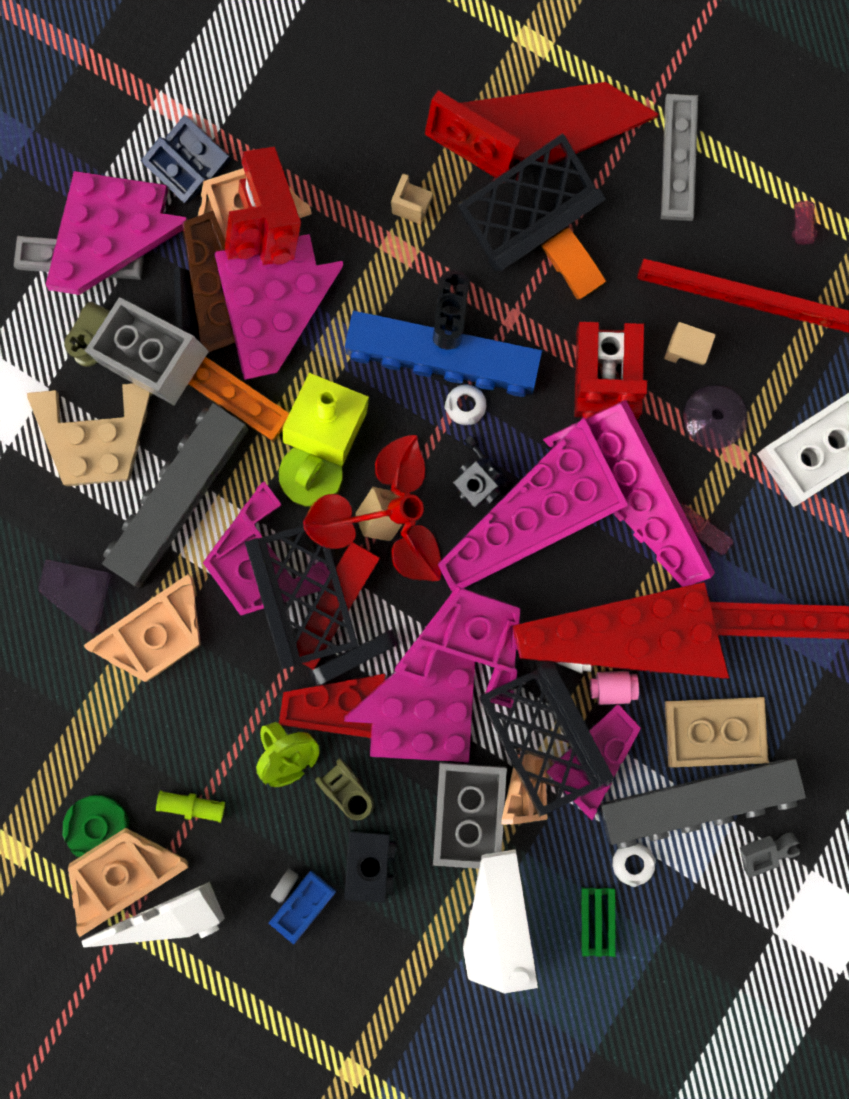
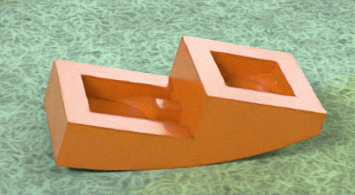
M569 227L564 228L541 244L557 272H561L576 299L583 298L606 282L588 252Z

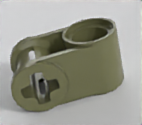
M92 301L83 307L79 318L64 341L67 353L74 357L78 364L85 367L93 366L97 363L95 359L85 352V349L110 312V310Z
M339 758L336 760L337 765L325 776H318L315 781L347 817L352 820L365 819L373 812L374 799L359 782L355 773ZM340 775H342V777H341L337 782H335V783L332 785V783H333ZM356 795L364 797L367 801V809L363 814H355L350 808V801Z

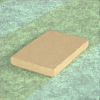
M764 697L665 701L668 767L769 763Z

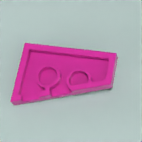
M616 704L589 730L613 777H615L641 729L619 704ZM571 748L560 758L569 761ZM574 756L572 762L579 765L577 759ZM554 763L546 772L554 781L561 783L566 766ZM570 768L565 785L580 789L589 785V782L583 772ZM612 783L599 791L595 790L574 800L575 804L590 820H593L602 799Z

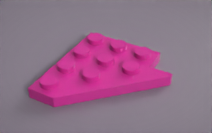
M74 171L46 281L48 290L81 295L183 230L182 223L187 220V217L163 214L168 196L167 185Z
M310 234L298 237L294 260L281 265H263L260 255H254L249 259L237 258L228 260L225 250L215 253L244 380L278 372L343 267V261L316 265Z
M437 650L425 682L400 675L395 671L345 716L344 721L372 723L371 757L469 762L475 661Z

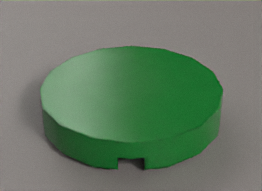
M90 795L78 800L68 809L63 820L62 835L65 843L71 849L70 851L75 856L81 857L124 828L129 829V819L125 809L116 800L105 795Z

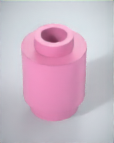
M629 671L597 672L596 679H590L591 698H597L598 705L630 704L631 700H638L639 698L637 674H629Z

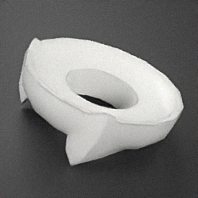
M469 384L459 385L452 389L445 402V410L449 417L461 425L476 424L484 416L487 407L486 398L482 391L476 386ZM468 395L475 400L476 405L473 410L464 412L458 408L457 400L461 396Z
M637 843L635 846L618 849L613 857L612 866L615 875L620 881L631 887H636L646 883L652 877L655 871L656 858L646 846ZM631 855H638L643 859L644 867L638 874H630L625 868V861Z

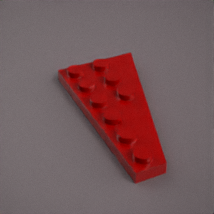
M705 582L512 626L520 659L721 679L729 678Z

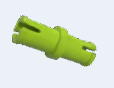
M160 790L156 804V811L158 812L163 811L185 815V819L192 820V817L218 821L219 823L222 822L225 802L197 798V794L193 793L185 796Z

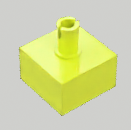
M309 373L284 423L283 443L343 466L367 414L369 397Z

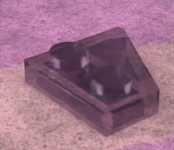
M45 559L38 591L89 633L97 634L111 574Z

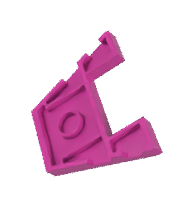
M265 481L258 486L255 493L203 561L207 570L241 616L264 609L245 541L262 538L255 524L282 506ZM267 544L270 557L280 562V560L275 555L273 550ZM319 561L311 567L307 577L324 585L330 571L324 563ZM272 562L275 574H277L281 566ZM284 568L278 579L280 589L292 595L301 577L298 576L293 579ZM304 580L295 597L300 598L319 592L321 588ZM282 594L283 601H289L290 598Z
M456 587L396 665L395 671L400 675L425 682L436 651L440 650L494 667L485 693L517 679L515 656L518 648L512 626L519 624L520 608ZM503 696L490 700L491 703L508 708L512 707L514 701Z

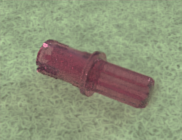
M683 502L681 507L688 516V521L697 538L719 554L724 555L732 546L733 539L710 523V518L706 520Z

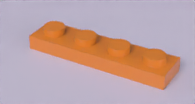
M207 357L204 358L188 383L189 386L273 443L283 430L284 423L289 415L287 411Z

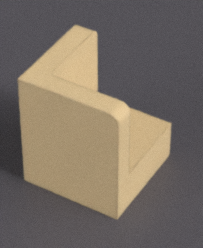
M403 173L391 200L392 214L421 225L433 198V192L410 184L409 175Z
M678 322L664 359L676 363L679 358H683L704 365L716 334Z
M372 487L357 510L356 516L387 510L389 503L393 499L399 498V496L392 493L391 490ZM389 516L358 522L364 537L391 541L402 526V524L394 523Z

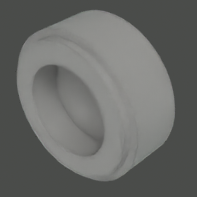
M288 868L270 897L279 903L283 902L299 878L298 874Z

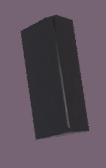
M175 267L176 327L194 337H199L190 272L187 269Z

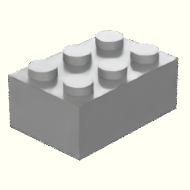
M120 297L85 349V352L103 367L172 405L176 404L209 352L193 335Z
M440 762L433 856L434 866L479 869L482 855L502 852V815L505 804L506 767Z

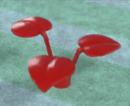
M417 435L405 436L392 441L380 451L376 458L375 472L378 480L383 484L391 485V492L399 496V498H395L389 503L387 510L351 517L352 508L345 498L337 494H327L318 498L312 504L303 521L306 533L314 542L326 548L339 549L348 546L354 541L356 533L352 523L389 516L396 524L405 523L401 530L403 538L397 540L392 547V561L396 570L404 577L413 580L433 582L441 580V570L438 566L441 558L437 542L431 531L422 525L415 526V521L422 516L424 507L420 498L416 495H411L410 492L418 489L425 477V465L419 449Z

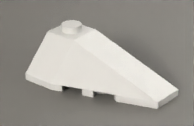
M208 882L99 931L81 942L83 947L183 938L197 933L203 938L218 931L217 924L221 923L225 917L211 884Z

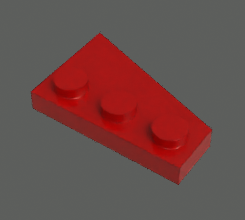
M386 674L283 692L279 724L371 738L372 723L345 722L344 720L345 716L385 681Z

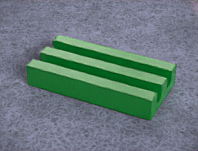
M581 887L582 956L615 957V888ZM589 895H595V948H589ZM602 895H607V948H602Z

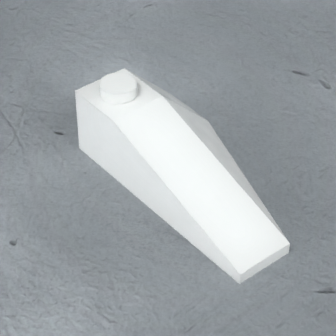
M516 849L482 855L475 886L473 907L469 915L467 936L463 944L468 979L502 993L538 988Z

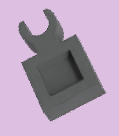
M786 833L776 841H773L771 836L740 847L743 868L747 876L751 878L780 867V859L793 858L799 855L800 851L796 844H799L793 833Z

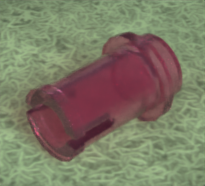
M801 201L794 205L795 230L792 231V237L797 244H811L818 235L817 229L814 228L815 203Z

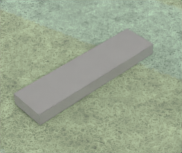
M667 94L665 97L661 219L692 221L694 218L698 95Z
M17 236L14 267L17 270L49 272L57 239ZM144 255L109 277L141 280Z

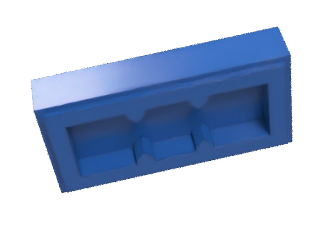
M311 870L270 920L269 924L291 943L295 944L337 890Z

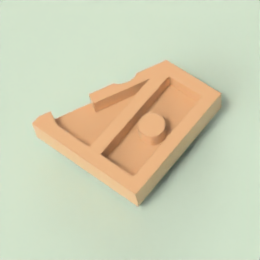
M524 754L522 765L525 771L539 775L544 759L531 754ZM513 766L502 815V824L513 825L547 820V814L539 817ZM544 770L542 777L546 778V770ZM530 779L533 787L535 788L537 781ZM540 782L537 794L543 806L547 805L546 784Z

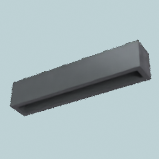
M214 403L209 409L204 408L195 422L198 426L191 436L187 434L181 440L177 447L179 453L173 462L168 461L159 473L161 479L155 488L150 487L144 493L140 501L143 505L137 514H131L122 526L123 534L117 542L115 540L112 541L103 554L105 560L102 565L138 588H141L249 431L244 423Z
M786 758L602 802L599 808L608 843L611 845L617 844L618 849L637 845L636 839L649 836L650 841L668 838V831L681 829L682 833H689L702 829L701 823L713 821L715 826L733 822V816L745 813L746 818L766 814L765 808L776 805L778 810L797 807V800L805 799L806 795L796 759Z

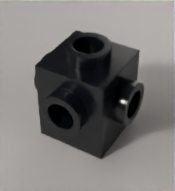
M485 457L476 462L473 459L466 462L457 471L461 476L453 483L458 488L457 493L465 503L476 507L482 503L488 506L502 494L499 489L507 480L499 466ZM474 479L479 481L480 486L475 482Z

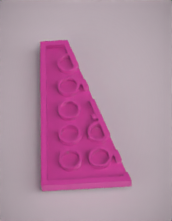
M624 400L585 418L628 506L613 514L620 522L624 520L634 530L635 533L633 535L640 543L645 542L657 555L656 560L682 587L711 578L715 571L627 401ZM577 423L547 436L543 441L550 448L555 446Z
M584 417L438 563L452 592L456 587L465 588L628 506Z

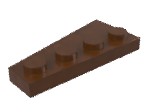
M214 211L183 221L182 223L200 343L209 351L208 353L235 343L215 258L216 252L225 250L226 240Z

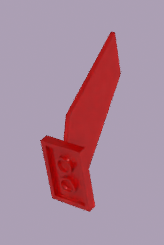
M607 82L462 103L455 101L438 90L431 100L425 135L497 178L513 167L515 159L522 161L562 133H564L575 154L651 121L657 118L659 114ZM560 144L550 150L548 164L552 165L565 159L566 154ZM543 155L535 161L542 162Z

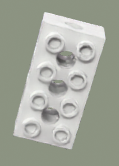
M849 393L757 453L793 507L849 472ZM828 436L837 441V449L829 444ZM801 454H805L810 458L811 467L806 466L802 462Z

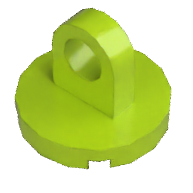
M294 447L282 459L279 467V482L285 495L294 503L304 507H311L318 498L339 492L343 482L342 466Z
M277 722L262 726L260 735L266 751L260 757L256 768L258 776L265 785L267 783L270 787L289 785L299 780L305 774L302 770L308 765L310 768L314 766L320 753L319 745L309 733L298 732L287 735L282 726Z

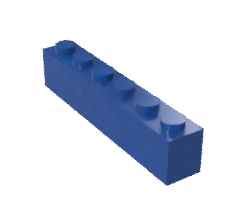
M358 311L352 312L344 348L346 355L351 356L350 359L355 362L367 364L369 360L382 362L381 366L391 370H400L401 367L413 369L414 374L431 377L432 373L443 375L446 381L452 383H463V380L476 382V387L485 390H494V387L507 389L508 394L525 397L526 393H533L542 350L467 334L462 335L461 344L457 348L446 350L434 343V327ZM445 330V334L451 335V331Z

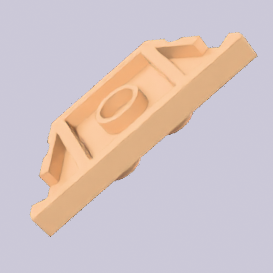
M243 168L203 181L202 203L198 216L214 211L225 240L229 211L244 209L238 192L239 180L246 178ZM289 187L299 218L311 215L310 206L303 202L292 191V188Z
M187 574L90 640L84 647L115 666L126 670L140 680L148 682L201 645L192 577Z
M124 828L71 862L68 871L70 884L72 885L73 908H75L77 922L76 930L79 937L187 869V860Z

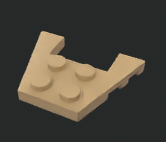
M134 383L122 384L124 417L61 423L59 393L56 390L27 393L28 401L63 485L78 486L130 481L140 443L139 438L143 423H145L147 417V407L152 393Z

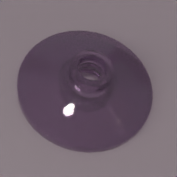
M713 385L699 389L689 398L684 408L683 422L687 433L696 443L706 448L721 449L732 445L742 436L747 426L748 414L743 400L733 390L724 386ZM720 410L723 418L721 420L714 419L712 411Z

